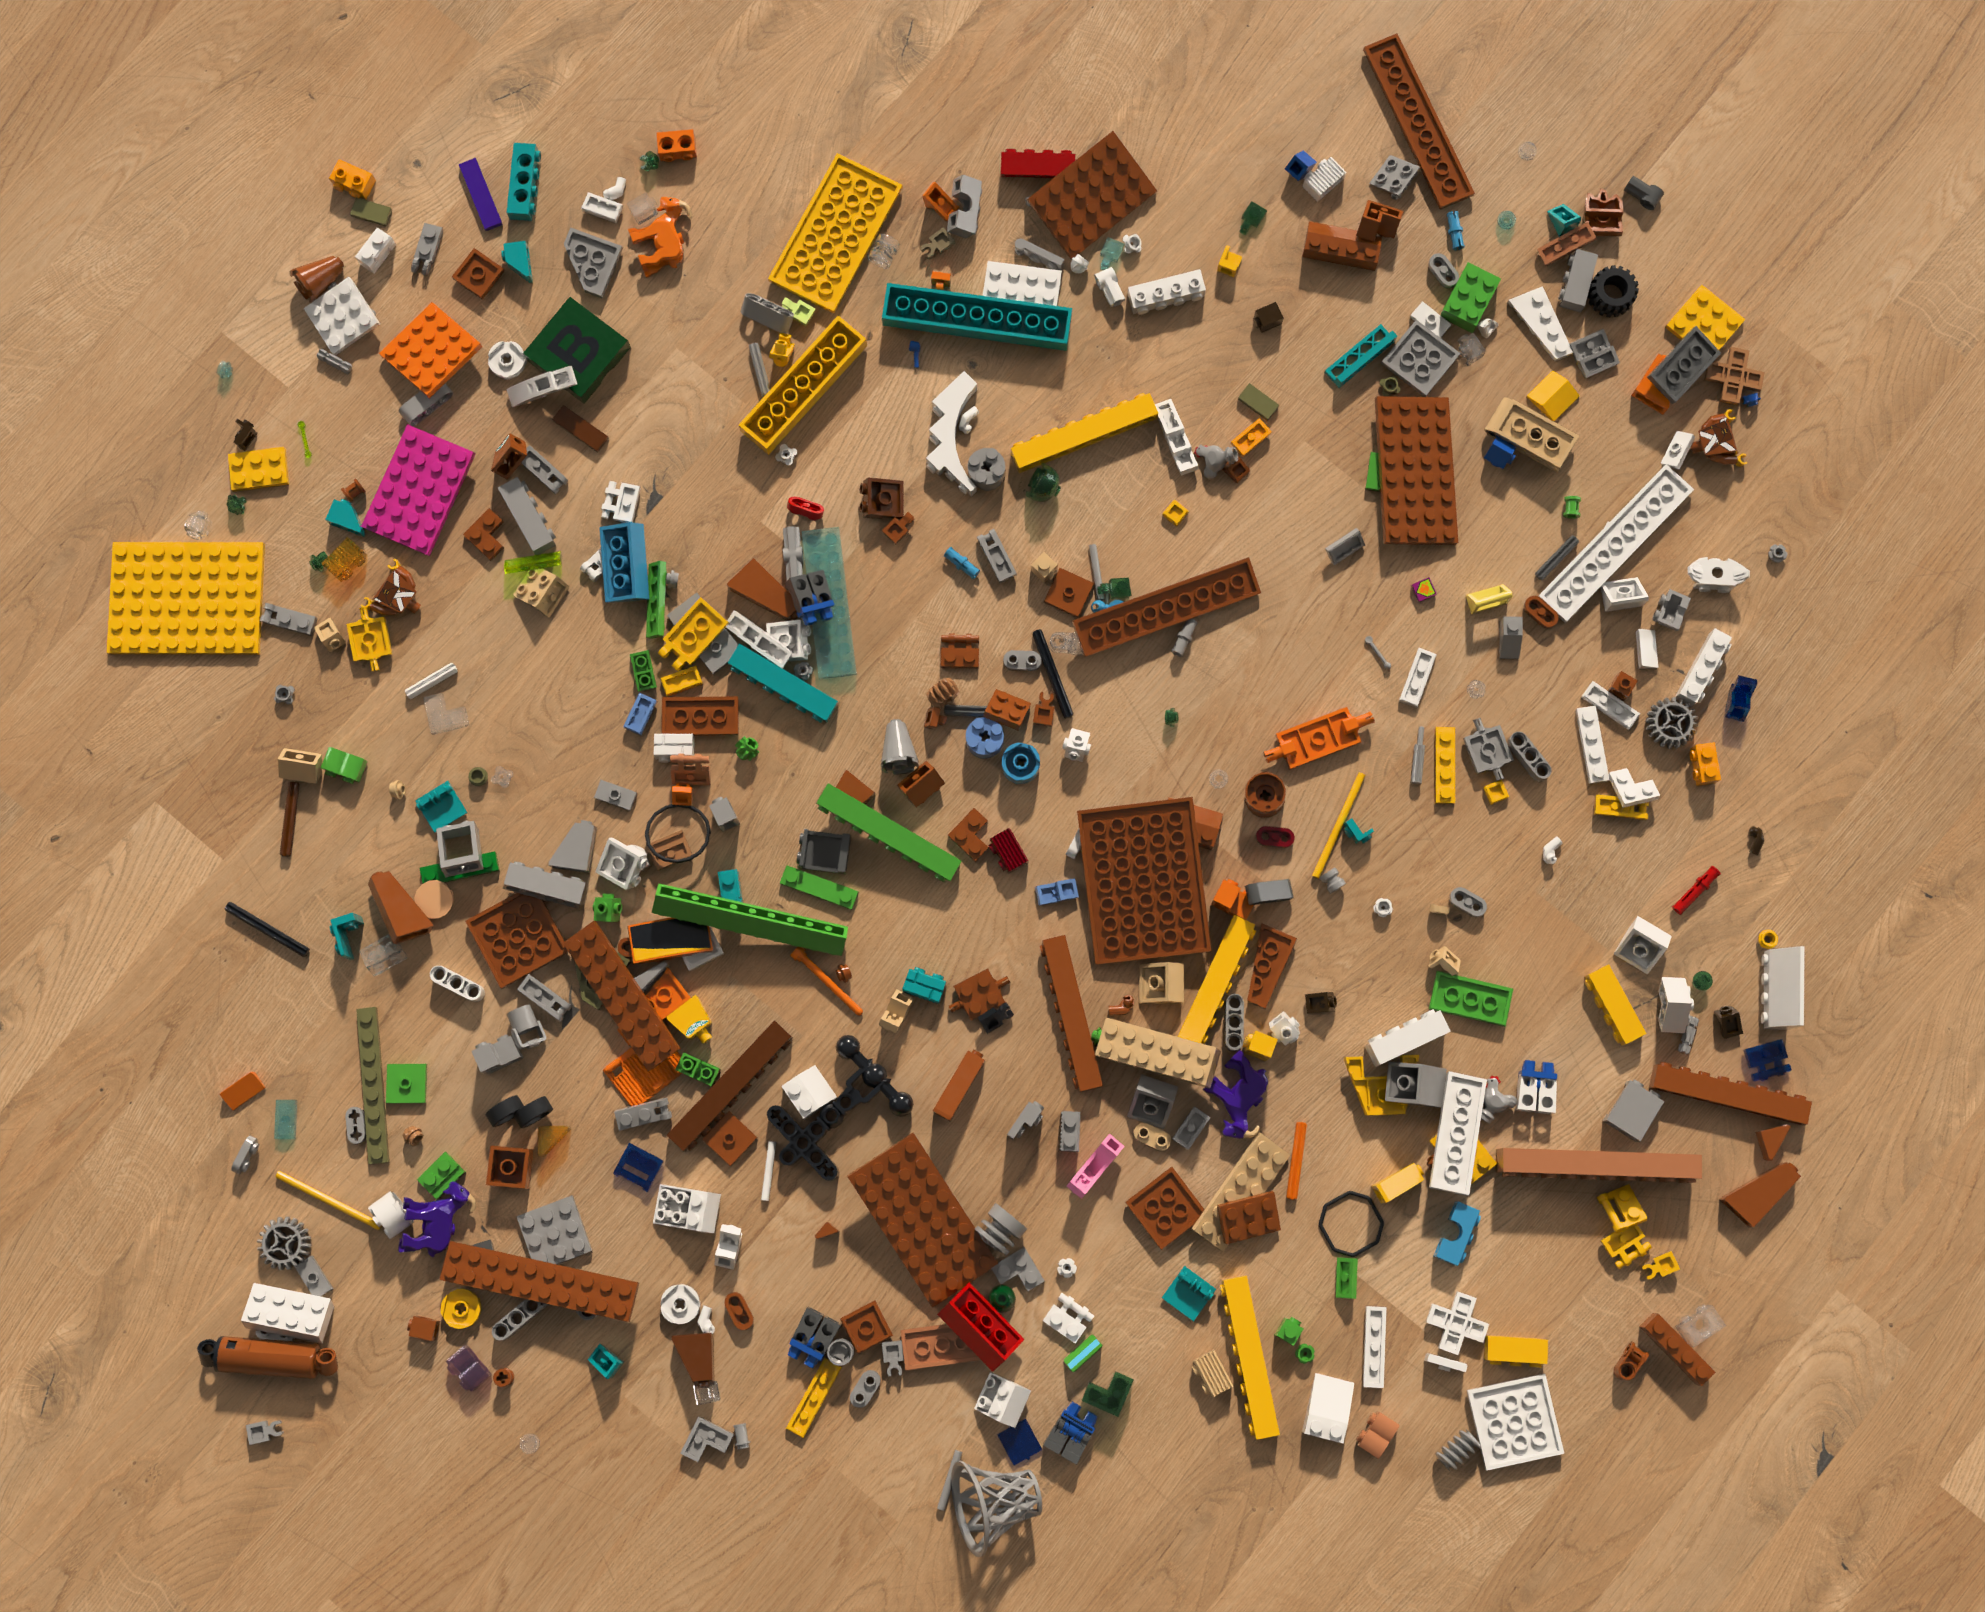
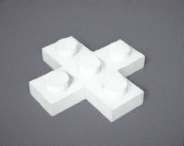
M1457 1291L1451 1310L1431 1304L1426 1323L1444 1329L1439 1349L1458 1355L1464 1336L1481 1343L1484 1342L1489 1324L1471 1318L1477 1298Z

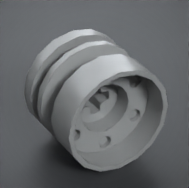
M995 1203L988 1212L993 1221L990 1223L982 1219L981 1222L987 1226L986 1230L984 1231L979 1226L975 1230L981 1239L993 1249L1007 1255L1009 1250L1003 1246L1004 1243L1007 1242L1013 1247L1014 1244L1009 1237L1013 1235L1020 1239L1027 1228Z

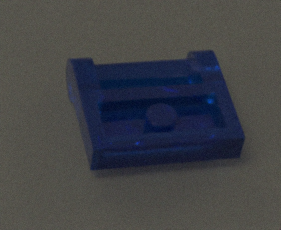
M629 1143L613 1174L617 1177H624L643 1187L642 1190L648 1192L664 1160ZM628 1164L649 1175L647 1180H644L625 1170L624 1166Z

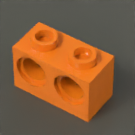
M693 129L657 132L660 161L672 162L675 159L691 160L692 158H697L696 138ZM684 144H690L688 148H682ZM665 146H672L669 150L664 149Z

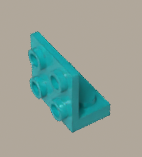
M352 912L331 919L332 925L329 926L332 936H335L337 944H335L337 954H341V957L349 960L354 959L346 930L354 931L359 929V925L364 924L362 916Z

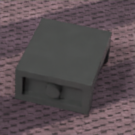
M804 829V833L800 834L799 839L802 849L801 852H798L796 861L800 869L846 875L851 835Z

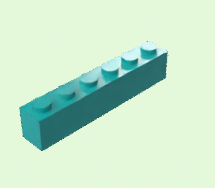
M740 643L728 661L732 672L738 675L743 673L747 676L746 680L755 685L757 682L764 686L762 689L770 694H773V692L779 694L780 700L787 704L790 702L796 704L795 708L804 714L808 711L813 714L812 718L819 723H822V721L827 723L839 704L837 700Z

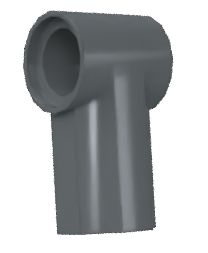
M1632 176L1624 188L1625 192L1640 200V204L1648 210H1654L1664 195L1663 190L1658 186H1649L1635 176Z

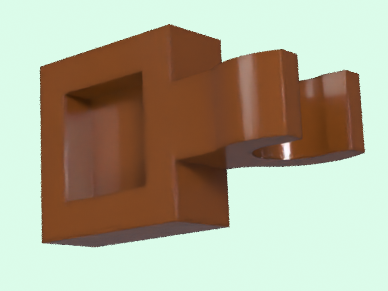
M907 512L900 521L894 518L882 532L896 545L909 532L906 526L913 522L914 516Z

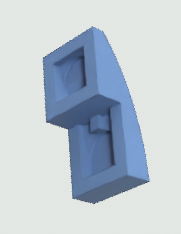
M1075 878L1035 887L1039 906L1079 897Z

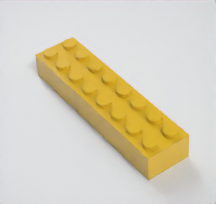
M837 316L739 424L740 431L769 455L867 347L866 338L841 317Z

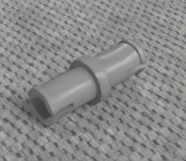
M1192 618L1186 620L1181 632H1178V639L1171 651L1174 655L1183 657V653L1188 643L1191 642V636L1198 624L1196 620Z

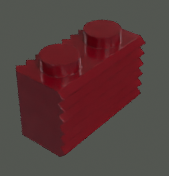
M1010 828L989 839L991 844L988 846L992 854H997L1000 858L998 864L1003 872L1007 871L1010 874L1029 863Z

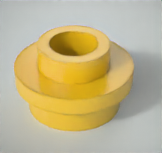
M1764 930L1759 934L1758 942L1761 947L1771 949L1777 945L1778 936L1772 930ZM1765 936L1770 938L1769 943L1765 942Z

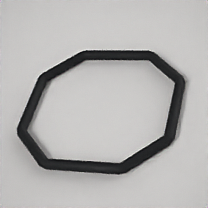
M1347 1191L1325 1203L1319 1220V1228L1330 1248L1334 1252L1350 1257H1355L1377 1245L1384 1227V1221L1372 1199L1367 1195L1354 1191ZM1348 1195L1368 1200L1380 1222L1376 1241L1354 1253L1335 1248L1322 1225L1327 1207Z

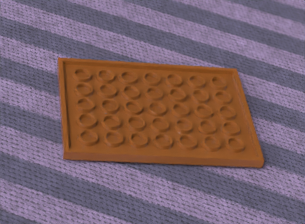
M1193 797L1077 811L1095 964L1210 952L1211 943Z

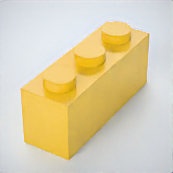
M1254 1031L1246 1036L1242 1047L1245 1048V1054L1267 1061L1271 1058L1278 1039Z
M1486 1335L1484 1359L1490 1360V1364L1502 1365V1361L1510 1362V1366H1522V1363H1529V1367L1541 1368L1542 1364H1547L1548 1340Z

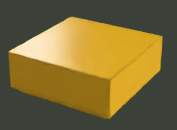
M1173 500L1162 513V516L1177 527L1189 511L1176 500Z
M1502 779L1483 787L1490 805L1509 798Z

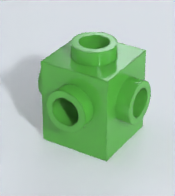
M603 893L602 897H595L593 903L594 921H620V914L622 912L621 898H614V894Z

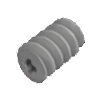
M1467 1429V1432L1459 1431L1461 1438L1453 1436L1455 1443L1447 1442L1449 1449L1444 1446L1441 1447L1443 1454L1435 1453L1449 1471L1450 1467L1455 1470L1457 1469L1455 1462L1463 1464L1462 1456L1467 1459L1469 1458L1467 1451L1475 1453L1473 1446L1481 1447Z

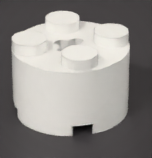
M391 1191L368 1208L374 1216L372 1217L374 1222L379 1227L382 1225L385 1228L384 1232L389 1239L398 1235L414 1222V1220L404 1219L406 1209H403V1202Z

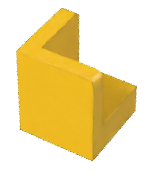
M1226 245L1217 271L1235 277L1242 256L1229 252L1230 246Z

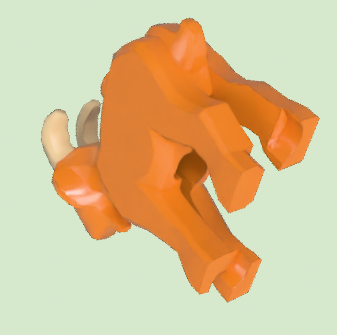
M661 197V205L657 208V211L665 210L666 213L655 219L648 227L628 229L633 244L648 239H653L657 251L652 256L638 255L646 278L659 272L666 265L677 268V264L682 261L684 251L681 244L684 243L681 232H676L675 225L682 211L687 213L688 219L692 217L690 206L686 202L676 198Z

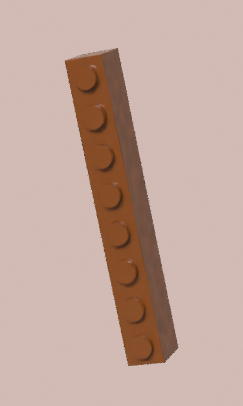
M1061 935L1042 940L1043 945L1040 946L1042 957L1046 956L1048 963L1044 964L1047 976L1051 975L1050 991L1051 994L1056 995L1057 1001L1054 1002L1056 1013L1061 1015L1062 1020L1058 1021L1060 1031L1065 1032L1066 1039L1063 1040L1065 1051L1070 1052L1071 1058L1068 1059L1070 1070L1074 1069L1076 1076L1072 1078L1075 1089L1079 1088V1092L1103 1087L1066 936Z
M1666 1062L1653 1065L1649 1084L1650 1089L1798 1125H1808L1812 1101L1806 1100L1805 1096L1795 1094L1794 1097L1787 1096L1785 1091L1775 1090V1092L1767 1091L1768 1087L1756 1085V1088L1748 1086V1082L1737 1080L1734 1083L1729 1081L1730 1078L1723 1076L1713 1078L1707 1072L1698 1071V1074L1692 1073L1690 1068L1679 1067V1069L1672 1068V1064Z

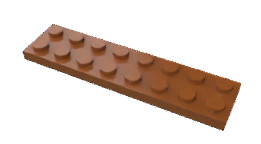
M592 921L563 943L647 1071H651L681 1049L596 921Z

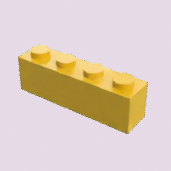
M1609 964L1584 976L1586 979L1585 985L1589 991L1594 993V1001L1598 1008H1602L1605 1014L1603 1016L1604 1020L1614 1030L1613 1036L1617 1043L1626 1045L1647 1034Z

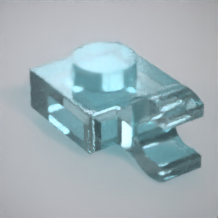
M1107 237L1100 256L1104 257L1101 263V270L1108 269L1112 261L1118 262L1124 249V243Z

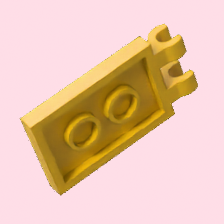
M700 597L663 638L666 644L658 651V654L666 659L672 651L678 659L671 666L680 671L686 662L692 665L727 627L729 622Z

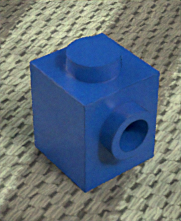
M1303 150L1293 156L1285 170L1299 181L1313 169L1317 162Z
M1496 436L1484 459L1490 461L1495 467L1504 469L1507 463L1511 465L1516 455L1513 452L1516 446Z

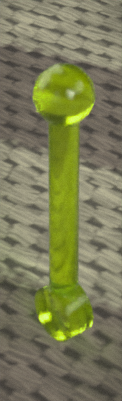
M299 421L297 425L302 433L305 447L304 455L310 458L312 453L309 451L304 428L306 424L303 421Z

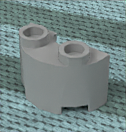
M1669 589L1666 595H1661L1658 602L1660 608L1655 611L1652 620L1678 631L1691 598Z

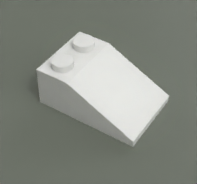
M1315 1373L1302 1432L1344 1444L1354 1383Z

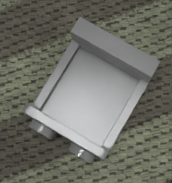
M1629 1080L1626 1081L1625 1088L1610 1113L1604 1117L1603 1122L1635 1142H1640L1664 1101L1660 1099L1661 1096L1652 1090L1650 1092L1643 1088L1644 1085L1639 1081Z

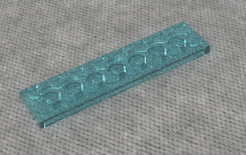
M839 527L802 531L806 574L824 570L834 602L832 607L833 618L823 622L820 614L817 613L815 614L817 622L812 624L819 680L857 675Z

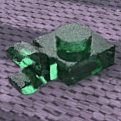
M1251 201L1242 215L1241 219L1244 222L1239 232L1246 235L1252 225L1257 228L1267 214V210Z
M1129 577L1112 578L1109 580V583H1102L1097 587L1098 594L1111 593V599L1129 598L1132 596Z

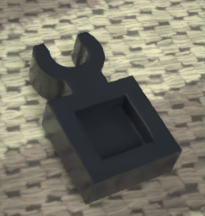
M1006 1002L998 1010H995L993 1007L977 1018L988 1034L1003 1025V1019H1009L1014 1014Z

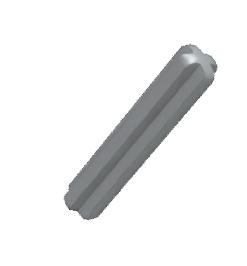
M752 343L749 345L761 395L764 397L770 391V386L759 344Z

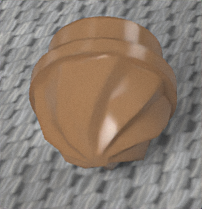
M414 1126L407 1127L403 1132L404 1141L411 1146L419 1144L424 1137L422 1130Z

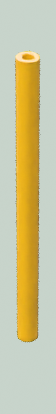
M1358 773L1312 874L1317 879L1320 878L1366 776L1363 773Z
M281 1171L277 1172L275 1178L377 1230H380L382 1225L379 1227L373 1218Z

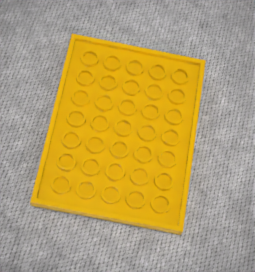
M113 542L106 653L260 655V618L262 615L265 544L263 542Z

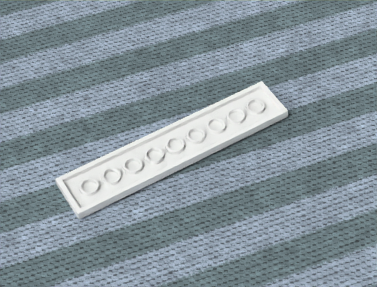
M1666 464L1538 597L1557 612L1558 617L1566 623L1694 489Z

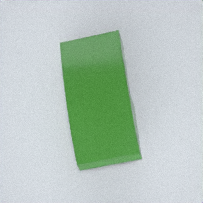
M649 650L630 654L638 691L656 688L657 685Z
M684 1052L675 1069L710 1086L715 1084L721 1071L720 1068Z

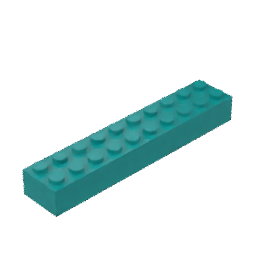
M887 283L882 313L883 326L1067 351L1072 319V308L893 283Z

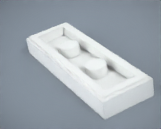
M1418 648L1401 693L1400 702L1418 707L1437 654Z
M1594 681L1591 682L1581 698L1596 706L1597 709L1627 730L1632 727L1640 715L1639 712Z

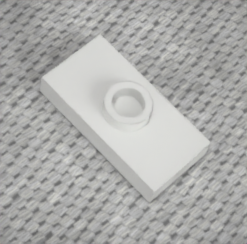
M588 192L581 210L617 223L623 205Z
M1423 301L1410 315V318L1414 321H1419L1440 338L1451 326L1447 320Z
M1676 431L1662 459V466L1664 467L1667 464L1670 468L1679 470L1695 436L1690 433Z
M1429 1353L1425 1355L1424 1361L1438 1364V1369L1450 1372L1451 1368L1466 1372L1468 1366L1465 1363Z

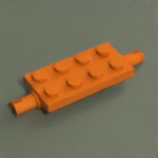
M1347 707L1276 733L1279 747L1264 751V757H1267V763L1283 757L1287 762L1289 770L1361 743L1358 730L1363 726L1375 723L1374 717L1370 718L1372 716L1371 711L1354 717L1351 716Z

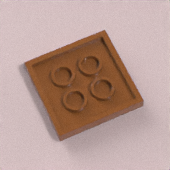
M1170 1167L1125 1202L1161 1250L1192 1227L1205 1210L1173 1167Z

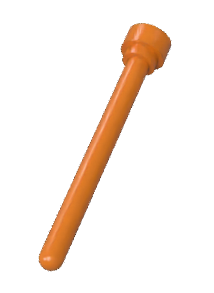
M798 946L790 954L795 961L802 962L856 1015L860 1016L863 1014V1010L807 957L805 948Z

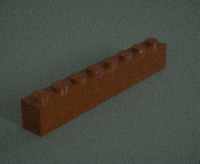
M774 1020L666 1136L683 1152L693 1150L698 1144L696 1140L701 1135L704 1137L712 1129L709 1126L714 1121L719 1122L725 1114L723 1112L728 1106L732 1108L737 1103V1097L740 1093L745 1094L752 1085L750 1083L755 1078L758 1080L765 1073L764 1068L768 1064L772 1065L779 1058L777 1054L782 1049L785 1051L792 1044L790 1040L793 1037Z

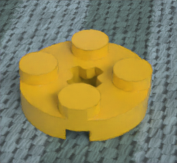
M456 1289L450 1292L441 1303L442 1317L449 1326L456 1329H463L474 1325L481 1314L479 1296L468 1289ZM461 1303H463L464 1307H466V1311H463L462 1314H459V1310H456V1306H460Z

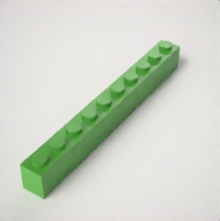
M659 883L652 908V913L660 916L685 920L699 925L711 926L717 929L742 933L756 938H764L774 942L842 956L848 932L847 926Z

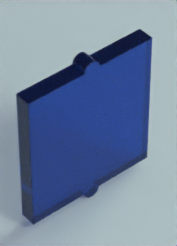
M1026 1418L1018 1422L1015 1428L1009 1426V1428L997 1434L1013 1465L1025 1459L1029 1460L1032 1455L1043 1450Z

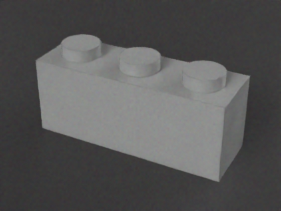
M1576 249L1573 255L1570 254L1567 265L1570 266L1569 272L1566 271L1563 277L1565 287L1564 289L1561 288L1558 299L1561 300L1559 307L1577 312L1583 310L1598 254Z

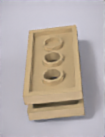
M1506 397L1502 399L1484 429L1491 437L1496 438L1498 436L1516 446L1515 450L1556 473L1559 472L1579 435L1514 399L1511 400ZM1535 433L1539 435L1540 438L1534 439L1532 438L1531 434ZM1547 443H1554L1556 448H1550Z

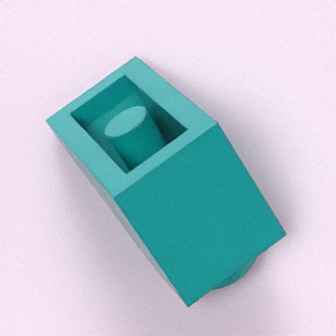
M526 241L504 243V250L501 251L503 262H506L512 271L527 282L532 283L530 254Z
M334 499L325 520L332 526L365 537V531L361 526L362 524L356 510L351 506L352 503L344 499L340 501Z

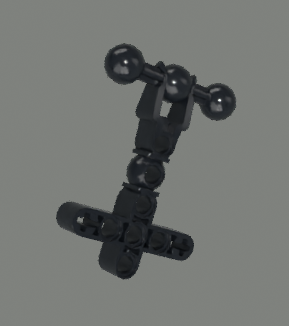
M844 1035L839 1038L836 1043V1052L843 1059H851L860 1069L846 1081L847 1088L837 1098V1102L833 1101V1104H827L821 1109L820 1115L816 1117L817 1121L811 1122L803 1130L784 1108L775 1105L767 1111L769 1121L790 1142L779 1154L781 1163L791 1166L804 1157L816 1172L828 1181L835 1180L838 1177L839 1168L817 1143L826 1135L827 1130L830 1131L832 1128H837L841 1125L844 1116L847 1115L846 1112L851 1111L861 1102L869 1103L880 1091L889 1099V1109L896 1116L908 1115L914 1105L913 1099L908 1093L897 1092L890 1084L891 1079L887 1078L886 1070L882 1065L873 1063V1058L867 1059L860 1052V1042L852 1035ZM861 1075L864 1083L874 1088L864 1098L860 1095V1091L852 1086ZM844 1097H849L851 1100V1105L848 1108L841 1106V1100ZM774 1110L781 1111L779 1115L785 1120L783 1123L778 1118H772ZM833 1110L836 1112L837 1118L830 1122L827 1119V1113ZM789 1123L795 1126V1131L792 1134L785 1132V1126ZM816 1124H820L823 1129L819 1135H815L812 1131L813 1126ZM801 1138L808 1140V1146L804 1149L798 1146V1141ZM787 1151H791L794 1154L791 1162L784 1160V1154ZM814 1152L821 1154L822 1158L818 1163H814L811 1159ZM827 1160L828 1163H826L825 1165L828 1168H834V1170L832 1171L834 1175L826 1176V1169L824 1167H821V1169H819L818 1167L823 1165L824 1162Z

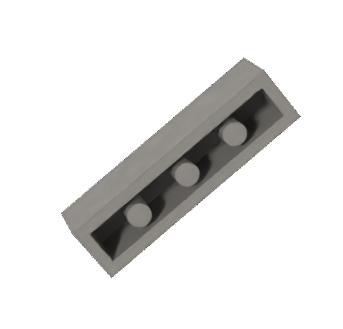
M516 477L498 487L535 555L537 556L556 546L554 542L556 536L551 528L547 530L545 526L547 520L542 512L538 514L536 510L538 504L534 497L529 498L527 492L530 490L525 481L520 482L519 478Z
M510 862L503 889L578 909L586 882H582V879L577 877H563V874L559 872L548 873L544 872V869L540 867L529 868L521 862Z

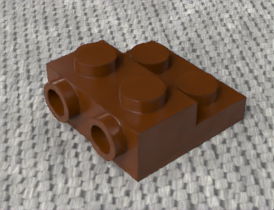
M868 477L860 484L859 491L860 494H863V501H861L859 509L863 513V518L902 519L904 516V481Z

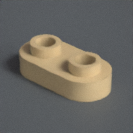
M1140 1123L1134 1128L1133 1134L1135 1139L1158 1151H1164L1171 1145L1170 1135L1150 1124ZM1141 1129L1147 1130L1146 1136H1141ZM1159 1137H1163L1165 1139V1143L1163 1145L1158 1143Z

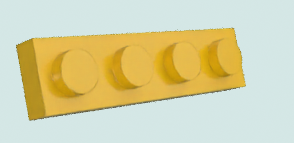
M1455 727L1435 728V804H1455Z

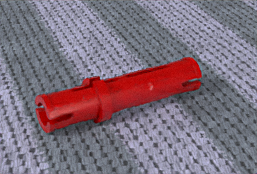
M1711 866L1704 875L1696 879V883L1672 906V909L1677 914L1682 915L1705 890L1710 888L1709 885L1721 875L1720 871Z

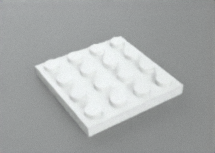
M1544 1373L1467 1390L1486 1471L1564 1454Z

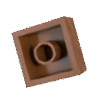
M490 1146L486 1185L529 1189L534 1150Z

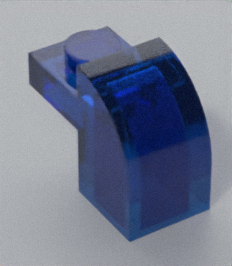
M1738 675L1728 693L1725 708L1726 718L1745 721L1750 711L1751 696L1757 686L1756 679Z

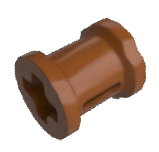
M354 479V482L348 487L341 488V491L350 503L353 502L356 496L366 492L357 479Z
M509 1368L499 1369L493 1376L494 1383L499 1387L508 1386L514 1380V1373ZM503 1374L508 1376V1379H505V1381L500 1380V1376Z

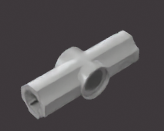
M794 526L783 528L784 565H786L787 580L791 577L803 575L802 564H804L800 543L799 527Z

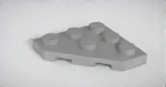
M570 227L564 246L586 293L603 298L623 247Z

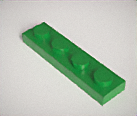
M494 851L482 854V870L445 877L440 863L420 867L422 884L429 880H439L446 883L500 871L497 853Z

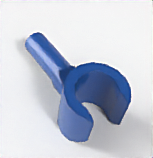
M910 341L909 351L914 352V368H919L920 344L916 341Z

